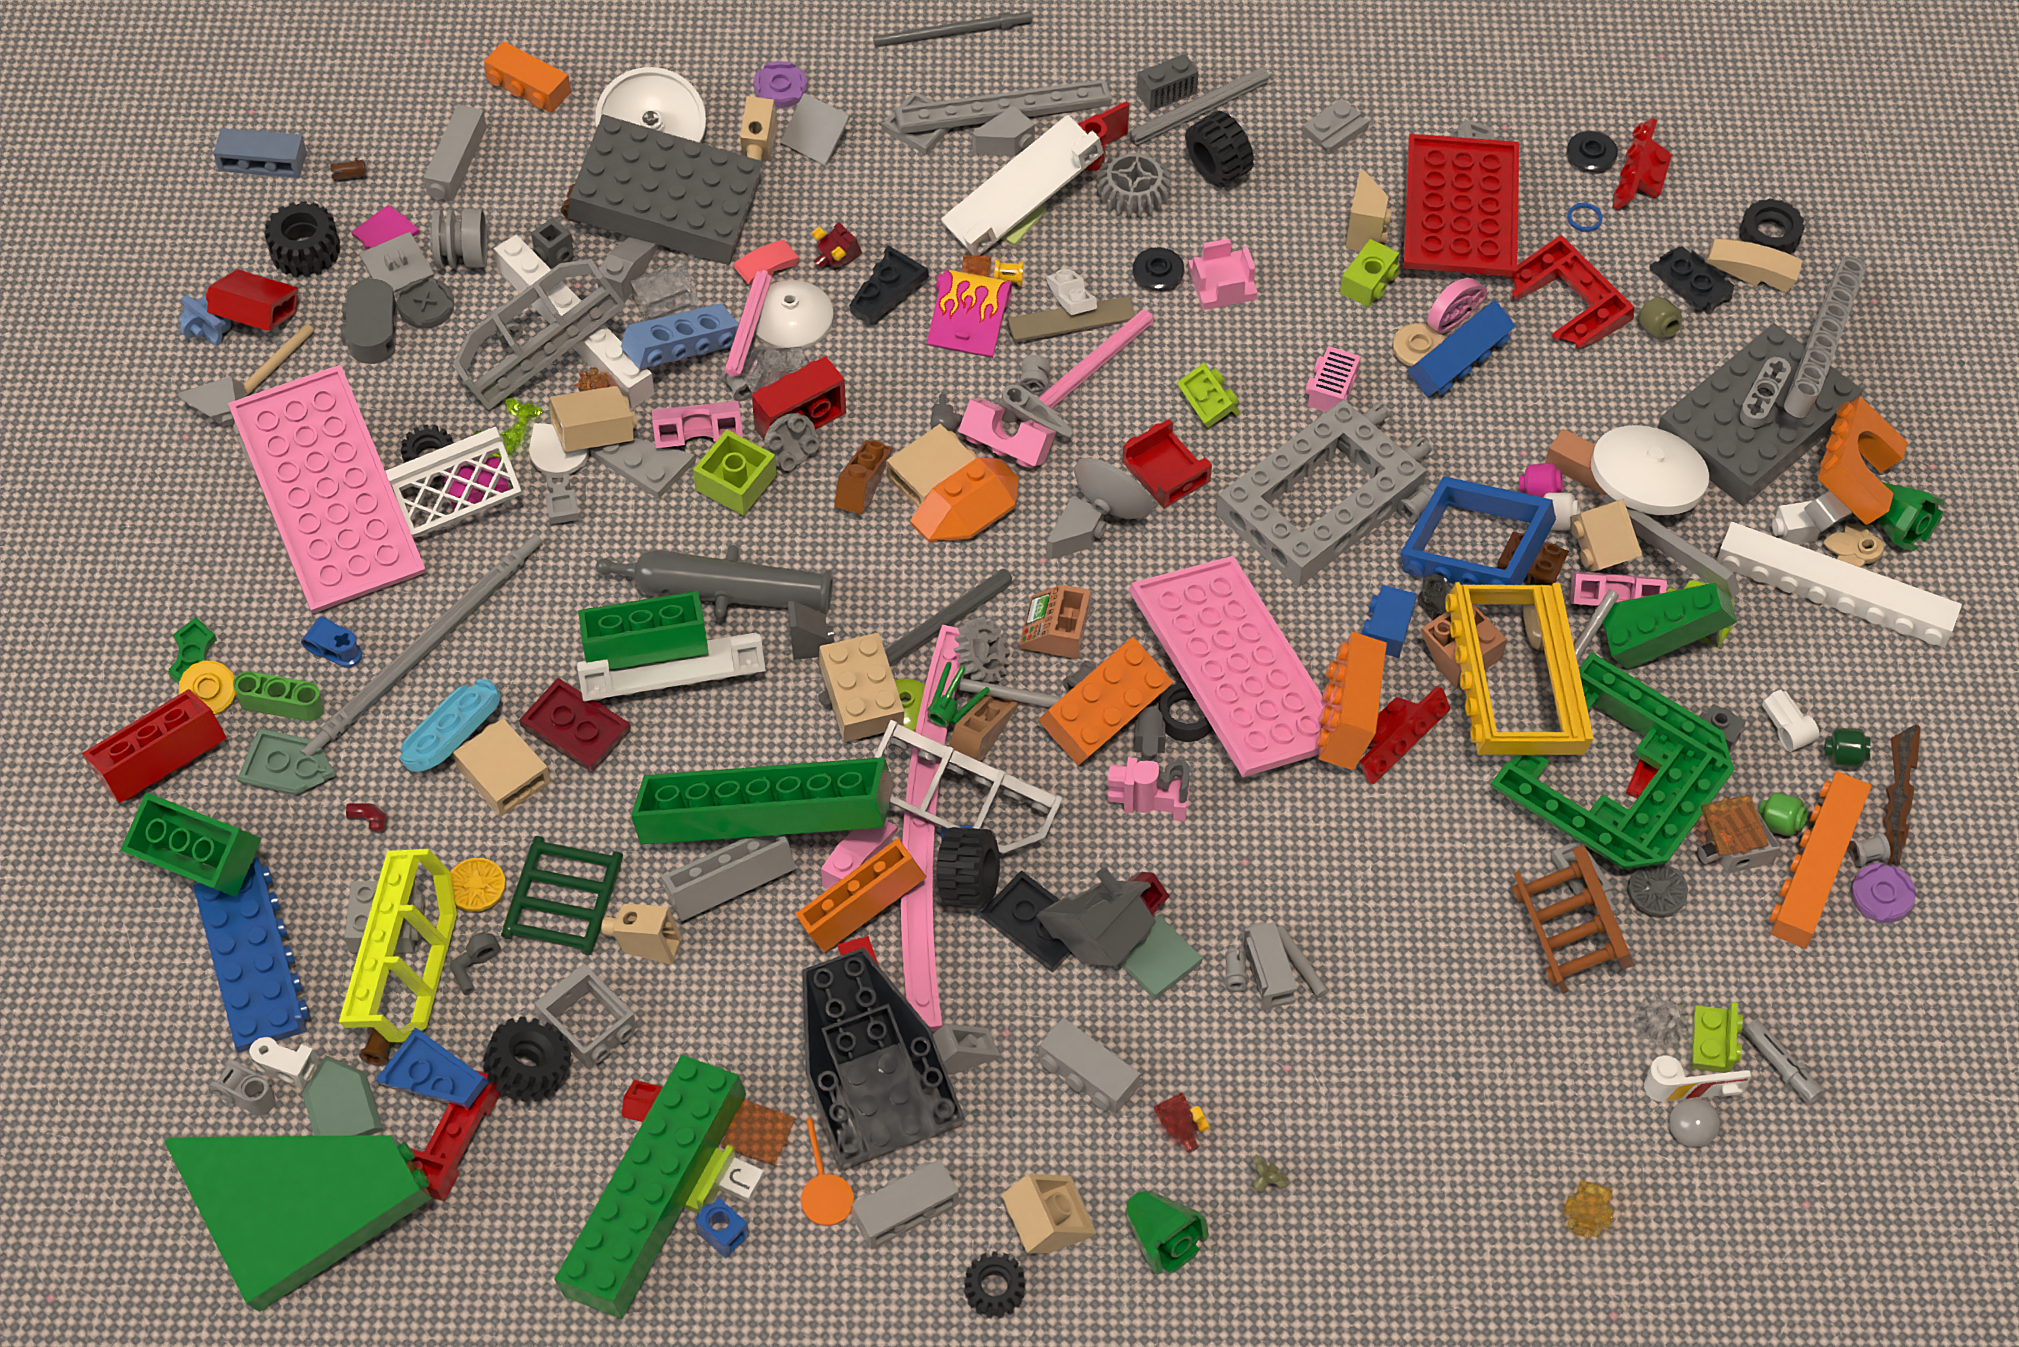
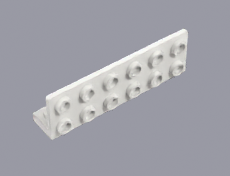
M1066 115L941 219L942 223L977 258L1104 153L1100 138L1093 131L1087 134L1069 115Z
M750 633L708 640L709 654H703L695 658L672 659L664 663L641 664L633 668L622 667L609 670L608 659L588 663L586 661L578 662L577 669L583 701L602 700L606 697L632 695L636 692L662 690L666 687L692 685L696 682L722 680L726 677L752 675L756 672L766 671L760 634Z

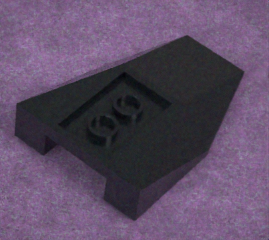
M864 947L802 969L805 1071L839 1172L962 1126L965 1117L930 1027Z

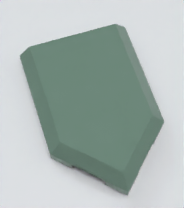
M258 728L237 782L297 795L336 776V773L325 757L321 747L315 749L316 754L314 756L309 755L307 757L300 753L311 739Z
M325 1055L302 1092L314 1136L372 1135L383 1131L366 1072Z

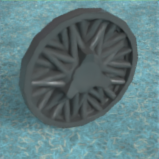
M1658 864L1637 868L1629 880L1628 891L1632 902L1638 909L1649 915L1663 917L1673 915L1681 910L1687 900L1688 886L1685 878L1677 869L1668 864Z

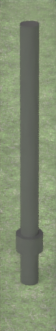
M1031 11L1014 14L1003 12L995 17L873 36L874 46H881L1000 27L1001 29L1012 28L1014 24L1032 22Z

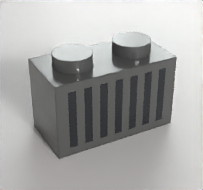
M1186 53L1139 71L1137 95L1148 111L1152 112L1197 94L1199 71Z

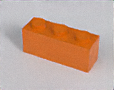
M505 41L484 60L486 78L491 84L510 91L514 96L531 102L537 108L553 113L571 94L569 75Z

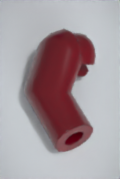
M347 803V819L369 820V829L371 831L385 830L387 815L379 807L371 803Z

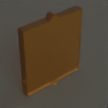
M1751 795L1731 799L1724 797L1722 801L1701 806L1719 857L1735 853L1745 855L1749 850L1769 845Z
M743 1099L729 1125L721 1148L725 1149L727 1145H731L734 1147L735 1153L775 1167L783 1147L788 1145L787 1138L795 1122V1117Z

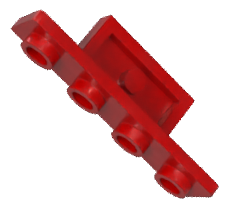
M1653 117L1645 123H1639L1633 130V140L1626 152L1627 160L1620 172V183L1614 192L1615 199L1612 207L1616 210L1634 199L1637 187L1653 199L1661 194L1672 154L1652 140L1657 120Z
M1436 686L1419 703L1395 697L1378 714L1376 734L1368 745L1372 749L1360 759V765L1368 783L1375 784L1450 711V705L1442 687Z

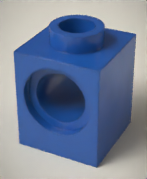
M720 1198L712 1205L710 1203L706 1204L696 1216L697 1234L725 1259L749 1237L748 1223ZM718 1222H724L728 1224V1226L723 1230H715L712 1228L713 1225Z

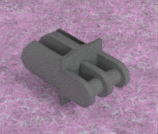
M1155 707L1144 708L1136 720L1134 752H1141V761L1157 762V753H1165V722L1162 713Z

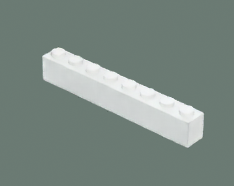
M517 234L494 248L498 271L519 293L523 292L551 270ZM563 281L546 293L561 316L581 302ZM541 297L531 304L550 325L556 321ZM602 324L572 348L610 387L618 386L622 396H627L629 406L632 409L655 394L652 373L647 368L638 369L621 348L622 342Z
M1734 522L1730 524L1717 558L1719 563L1731 571L1750 577L1757 582H1764L1778 587L1785 592L1800 595L1815 603L1825 604L1843 613H1850L1871 623L1886 626L1901 634H1908L1922 639L1929 644L1944 648L1951 636L1962 606L1961 603Z

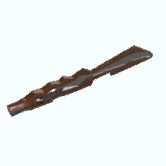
M1917 724L1891 738L1895 783L1886 788L1890 801L1884 807L1887 814L1883 820L1887 830L1885 836L1891 850L1890 859H1888V865L1890 866L1900 865L1901 852L1906 845L1910 824H1906V820L1911 811L1915 789L1909 783L1911 767L1917 769L1921 728Z

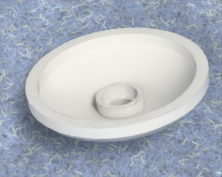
M785 280L770 284L754 335L764 344L779 350L792 351L808 348L821 341L831 329L834 317L832 303L824 291L808 282Z

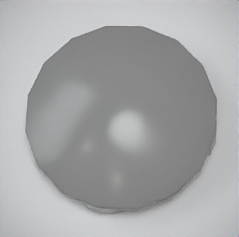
M798 413L786 414L778 418L769 427L764 438V449L775 454L776 466L785 471H791L795 466L803 463L819 447L814 424L806 416Z

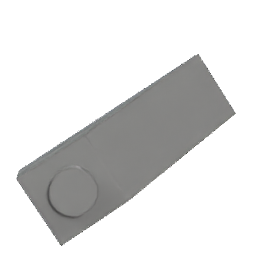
M630 236L611 251L604 260L599 270L624 303L628 300L660 245ZM597 278V285L599 288L602 286V283Z

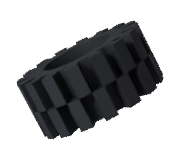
M423 425L424 430L421 431L418 427L414 428V434L408 432L406 434L407 440L403 439L401 442L402 447L400 448L403 462L406 463L418 458V453L424 449H441L453 444L450 433L447 435V431L444 428L439 431L436 425H433L432 430L429 429L428 425Z
M992 1251V1257H987V1254L983 1253L980 1255L979 1261L975 1258L971 1262V1268L968 1267L966 1270L965 1297L968 1298V1304L971 1308L976 1307L977 1314L981 1316L982 1312H986V1318L992 1319V1314H998V1319L1004 1318V1312H1008L1011 1315L1014 1313V1307L1019 1308L1022 1304V1298L1025 1296L1024 1270L1022 1266L1018 1267V1261L1015 1258L1010 1261L1009 1254L1003 1253L1002 1257H998V1251ZM992 1274L1003 1276L1008 1282L1007 1290L999 1296L987 1294L982 1288V1282L987 1276Z

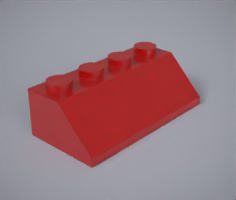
M188 689L84 751L82 755L107 792L120 804L123 801L133 799L139 791L149 785L161 782L167 774L175 769L187 766L191 763L192 759L203 752L215 749L227 737L212 709Z

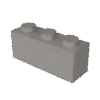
M1062 1018L1039 1044L1038 1059L1041 1065L1049 1072H1057L1064 1077L1067 1084L1075 1091H1083L1090 1096L1092 1102L1101 1110H1109L1116 1115L1139 1088L1141 1073L1065 1018Z
M940 1159L932 1163L925 1162L917 1166L913 1173L903 1178L895 1177L884 1185V1188L874 1193L866 1192L860 1195L851 1204L852 1218L869 1248L873 1250L958 1206L959 1190Z

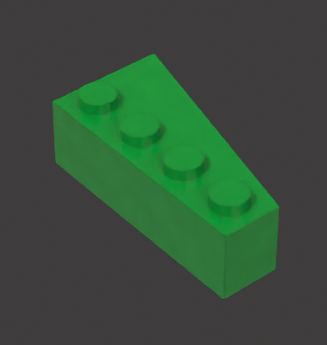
M1710 583L1615 602L1603 623L1612 657L1629 670L1737 623L1730 596L1716 583Z

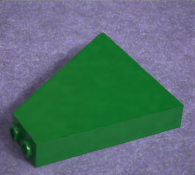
M391 1135L169 1137L164 1140L245 1303L259 1312L432 1199L426 1189L430 1185L426 1175L420 1168L416 1169L411 1161L415 1158L413 1151L405 1141L400 1143Z

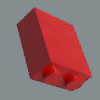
M236 269L208 287L206 292V301H208L207 312L270 331L296 314L298 287Z

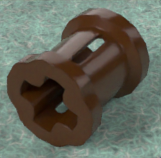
M368 1027L369 1037L365 1048L360 1050L359 1057L368 1064L385 1066L389 1059L387 1052L391 1042H388L374 1027Z

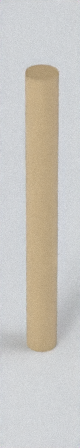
M306 323L243 383L246 397L314 332L311 325Z

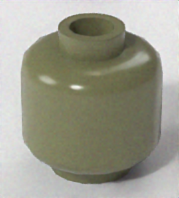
M1657 297L1643 305L1639 321L1640 325L1655 338L1665 339L1674 336L1681 328L1682 313L1666 298Z

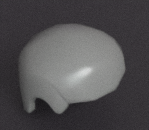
M1700 1098L1685 1099L1678 1103L1670 1114L1671 1133L1678 1142L1688 1147H1705L1719 1134V1114L1712 1104Z

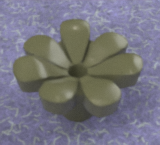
M1255 1154L1252 1161L1257 1167L1256 1170L1259 1176L1253 1182V1187L1263 1192L1269 1183H1275L1284 1189L1288 1185L1287 1181L1289 1178L1283 1173H1279L1280 1169L1275 1164L1270 1163L1268 1166L1265 1160Z

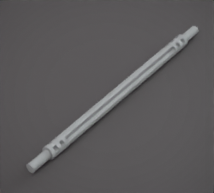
M534 534L518 550L511 551L328 720L320 728L321 732L300 753L307 757L309 755L314 756L316 748H322L329 741L333 742L513 575L524 564V559L543 543L542 539L537 534Z

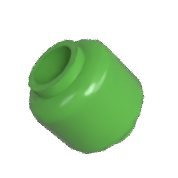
M1775 792L1768 800L1761 802L1758 813L1763 818L1770 832L1793 836L1797 831L1801 832L1807 821L1808 809L1804 807L1802 799Z

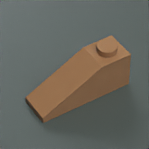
M985 695L955 724L949 746L964 755L981 761L990 751L1020 702Z

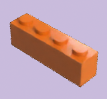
M897 838L796 912L795 915L811 938L825 953L927 878V876L900 839Z

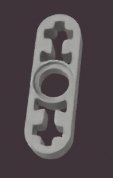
M1773 357L1765 362L1740 412V420L1746 426L1757 428L1766 422L1791 371V366L1785 359ZM1775 370L1780 371L1775 380L1770 378L1772 372ZM1767 388L1772 391L1773 395L1769 397L1762 396L1758 389ZM1755 405L1760 406L1759 412L1756 415H1752L1751 413Z

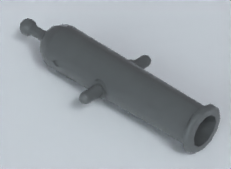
M736 545L728 547L726 558L724 559L653 550L642 554L635 563H616L607 558H602L596 563V570L600 575L604 576L614 573L630 576L635 579L637 587L642 592L652 596L663 597L698 591L700 600L716 602L714 615L718 618H722L725 615L727 605L730 603L788 608V601L798 602L827 615L831 604L833 573L831 570H827L822 574L737 561L739 549Z

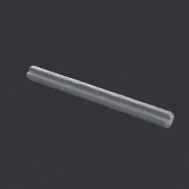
M1261 67L1130 130V139L1135 145L1151 139L1269 81V73L1265 68Z

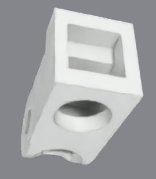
M269 1037L257 1039L249 1050L254 1065L259 1072L304 1089L318 1063L313 1048L301 1044L296 1052L278 1046L276 1041Z

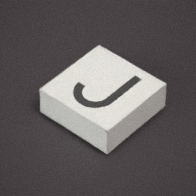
M734 1157L719 1184V1189L750 1203L764 1177V1170Z

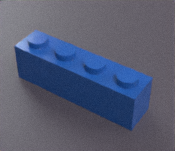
M1494 300L1406 371L1427 398L1436 391L1441 395L1454 385L1450 380L1455 376L1461 379L1473 369L1470 366L1473 361L1476 360L1479 364L1491 355L1490 347L1495 345L1499 348L1511 338L1508 333L1516 325L1499 303Z

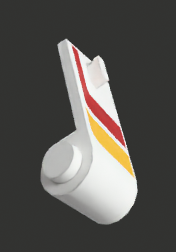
M1663 1055L1657 1057L1652 1062L1644 1082V1089L1651 1099L1659 1102L1720 1095H1739L1744 1093L1751 1074L1750 1070L1685 1077L1681 1063L1674 1057Z

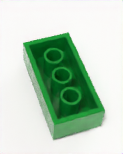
M698 591L578 610L586 663L608 659L610 670L622 667L633 668L641 664L653 662L664 663L672 659L684 657L695 658L703 654H709Z
M146 792L120 851L237 897L262 838Z

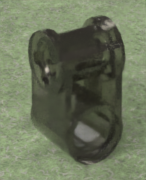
M1431 574L1426 576L1422 583V591L1417 598L1418 605L1432 620L1447 612L1445 599L1453 587L1441 575Z

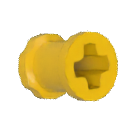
M996 259L994 278L1012 281V283L1022 287L1024 261H1019L1016 264L1003 263L1000 259Z

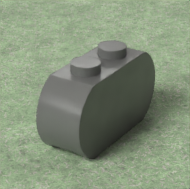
M365 279L355 283L347 291V303H342L343 320H346V325H341L342 342H347L349 353L355 360L365 364L380 363L389 359L396 351L397 303L394 291L387 282L379 279Z

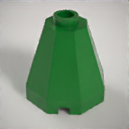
M1882 482L1894 495L1889 511L1876 520L1895 544L1903 549L1914 551L1919 547L1914 543L1920 538L1923 542H1926L1942 519L1943 511L1938 509L1939 505L1944 506V500L1926 491Z
M1137 1192L1127 1203V1219L1148 1265L1157 1274H1162V1269H1165L1168 1273L1176 1272L1196 1257L1200 1250L1196 1246L1198 1240L1201 1238L1205 1242L1209 1235L1207 1220L1197 1210L1156 1192Z

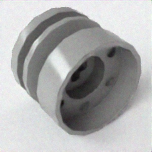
M483 208L463 209L461 222H457L454 209L447 210L446 222L442 209L433 210L429 235L430 249L436 268H445L447 256L450 268H456L459 255L463 256L466 268H485L488 255V238Z

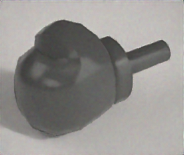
M940 394L939 404L933 406L930 427L933 429L941 424L948 431L955 432L956 427L962 422V414L954 413L953 406L946 404V395Z

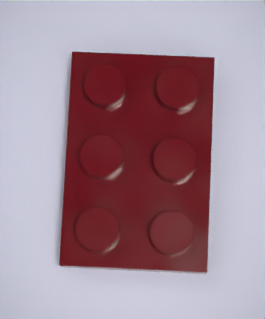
M557 678L519 719L522 728L591 772L595 770L631 729L630 722L595 700L583 701L582 692L560 678Z

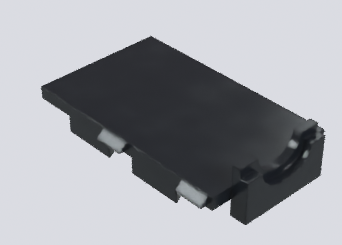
M1678 246L1662 255L1660 261H1655L1649 265L1651 272L1692 303L1698 310L1702 311L1706 308L1705 313L1707 314L1712 313L1720 302L1723 301L1725 303L1733 297L1735 285L1729 280L1726 281L1725 275L1713 265L1712 267L1708 265L1705 259L1694 250L1689 252L1683 246Z

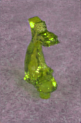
M505 398V409L518 419L512 427L500 433L508 456H510L523 440L527 422L532 418L541 416L542 408L532 403L522 405L513 398ZM476 430L473 435L481 433L483 430ZM500 451L491 454L493 457H499L500 461L502 460Z

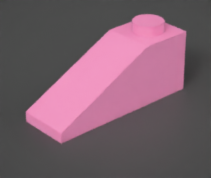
M885 821L884 828L853 830L836 846L822 866V887L828 890L885 848L898 831V826Z

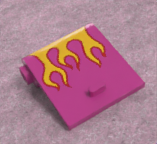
M945 269L944 273H939L937 277L936 290H939L926 344L928 346L993 358L1004 310L1008 308L1011 299L1012 281Z

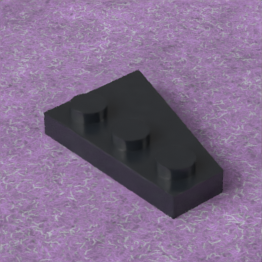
M889 245L884 250L885 256L881 262H877L873 267V274L870 279L862 284L849 304L850 312L869 325H872L929 277L928 268Z

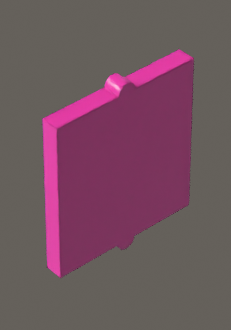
M387 205L354 229L352 236L364 244L365 249L368 250L408 232L413 237L420 232L415 225L407 220L406 215H401L390 205Z

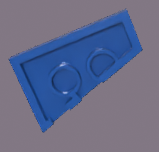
M416 1027L375 1079L381 1085L467 1108L471 1106L489 1082Z

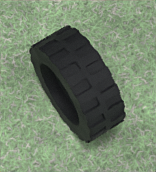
M1761 199L1756 203H1752L1746 209L1739 229V238L1743 242L1770 247L1787 254L1795 253L1805 229V224H1803L1804 218L1800 215L1799 210L1795 209L1790 203L1787 204L1779 199ZM1765 221L1775 222L1785 228V234L1783 237H1770L1760 232L1758 225Z

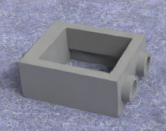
M584 963L534 1003L537 1018L544 1025L546 1022L553 1025L551 1028L552 1032L559 1030L563 1034L560 1041L567 1040L569 1044L568 1049L587 1069L592 1064L603 1061L614 1046L619 1042H626L634 1034L635 1029H637L634 1013ZM587 992H590L618 1022L585 1048L556 1017Z

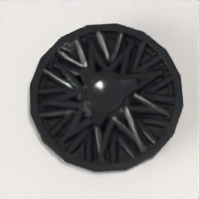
M1588 130L1579 132L1571 137L1567 144L1566 154L1569 161L1576 168L1585 172L1596 173L1605 171L1614 165L1617 160L1618 148L1608 135Z
M1154 247L1142 251L1135 257L1132 265L1133 276L1137 283L1153 291H1166L1176 287L1182 281L1185 274L1184 262L1181 257L1174 251L1163 247Z

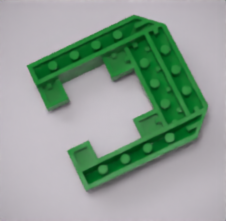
M1591 652L1579 667L1588 713L1595 706L1645 736L1635 749L1634 755L1658 769V772L1629 810L1602 794L1590 811H1587L1538 780L1549 765V760L1541 755H1515L1510 762L1507 761L1491 782L1490 787L1622 869L1668 863L1734 772L1724 732Z

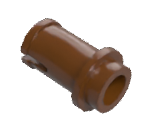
M355 158V161L330 164L331 172L343 171L331 174L333 181L356 177L358 180H362L363 176H367L364 159L359 160Z

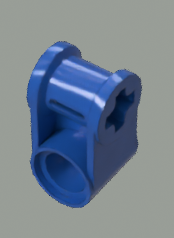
M322 616L317 618L301 639V644L310 653L323 657L344 668L357 665L362 658V651L356 644L355 634L351 630L343 628Z

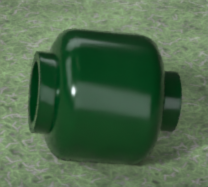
M1836 728L1833 730L1831 738H1825L1824 756L1831 758V763L1834 767L1860 768L1865 761L1870 760V737L1865 736L1862 729Z

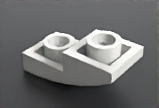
M1062 269L1054 275L1046 276L1047 283L1053 294L1071 315L1097 309L1096 298L1084 289V279L1074 271Z

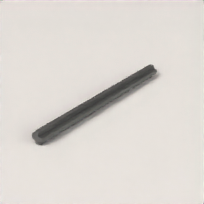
M1006 569L999 570L884 649L889 666H893L938 635L942 625L951 626L1012 584V575ZM826 689L818 697L821 705L825 709H830L832 704Z

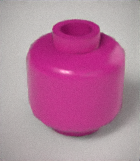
M1553 463L1528 465L1525 469V475L1519 476L1520 492L1538 497H1544L1546 493H1563L1561 469L1557 470Z

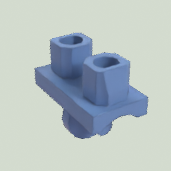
M189 295L182 297L181 303L184 304V312L179 318V322L182 323L180 333L186 338H192L195 335L198 337L203 336L214 346L221 344L222 333L231 328V319L208 313L206 296L194 300Z

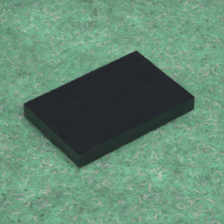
M1022 870L992 900L991 904L980 912L981 919L1052 973L1072 953L1061 939L1051 936L1036 916L1040 911L1060 899Z

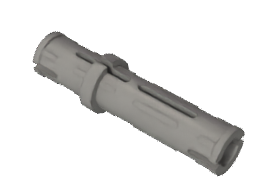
M1759 1019L1753 1020L1744 1028L1743 1034L1783 1075L1782 1080L1787 1085L1791 1084L1809 1105L1816 1102L1824 1094L1825 1090L1806 1072L1807 1067L1802 1062L1798 1063Z

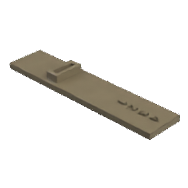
M1129 296L1098 301L1097 309L1074 315L1068 313L1064 308L1009 317L1007 322L1014 341L1019 342L1124 323L1131 320L1136 314Z

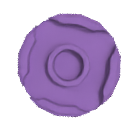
M776 61L764 65V69L760 72L758 70L753 80L756 97L774 99L775 108H785L800 102L803 94L807 92L808 87L805 72L802 69L796 68L795 64L785 61Z
M1885 863L1865 866L1857 873L1851 887L1852 900L1857 910L1866 918L1878 923H1894L1905 918L1913 908L1916 895V887L1910 876L1896 866H1884Z

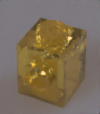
M1580 1179L1575 1196L1568 1195L1563 1212L1564 1215L1569 1216L1566 1228L1573 1230L1582 1237L1594 1236L1599 1238L1602 1228H1609L1612 1221L1614 1209L1609 1208L1613 1189Z

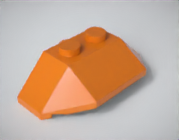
M977 457L933 487L911 518L910 524L928 542L971 539L1016 508L1019 477L1001 459Z

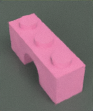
M981 397L970 399L958 432L967 435L966 440L978 445H982V443L992 447V452L1001 456L1009 454L1018 458L1016 461L1018 464L1028 468L1045 463L1056 431L1029 420L1021 422L1017 434L1012 437L1002 428L1001 421L1005 408Z
M739 401L652 410L656 448L685 445L687 439L698 436H709L716 442L726 429L743 437Z
M1572 571L1569 601L1573 604L1599 606L1608 590H1612L1619 595L1616 602L1665 593L1667 580L1659 577Z

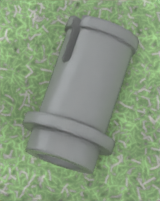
M1233 948L1225 952L1227 974L1224 976V983L1229 990L1238 992L1246 989L1249 983V976L1246 974V952L1239 949V957H1237V948Z

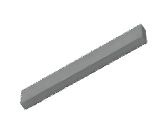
M1608 494L1602 498L1604 505L1616 501ZM1626 506L1636 535L1707 582L1716 583L1731 598H1734L1740 592L1733 571L1643 512Z

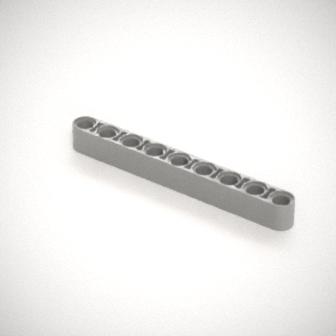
M1843 257L1829 284L1784 402L1785 410L1792 416L1798 418L1807 417L1820 394L1866 270L1865 264L1856 257Z

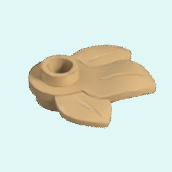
M1846 524L1845 533H1834L1823 542L1827 549L1838 555V560L1860 568L1864 564L1877 562L1884 552L1883 542L1878 537L1871 536L1869 530L1860 524Z

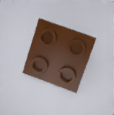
M1513 531L1497 563L1498 569L1506 570L1524 536L1523 533L1520 534ZM1544 542L1527 573L1529 577L1526 585H1530L1533 577H1535L1533 585H1552L1556 583L1569 550L1553 543Z

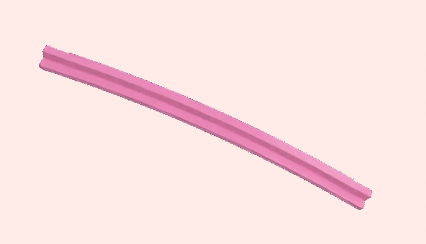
M946 625L941 627L934 650L915 731L943 745H946L949 726L946 728L933 723L927 716V709L933 700L946 663L949 661L952 663L942 695H945L960 666L963 665L957 663V660L961 657L959 653L954 652V648L959 647V643L954 638L961 634L958 628ZM958 686L952 695L953 699H955ZM913 748L906 802L920 808L941 760L936 758L935 763L927 761L918 756L919 750ZM940 781L926 809V812L935 816L937 813ZM905 810L902 844L927 876V878L901 896L905 993L908 1002L927 1023L931 1032L942 1027L933 931L935 823Z

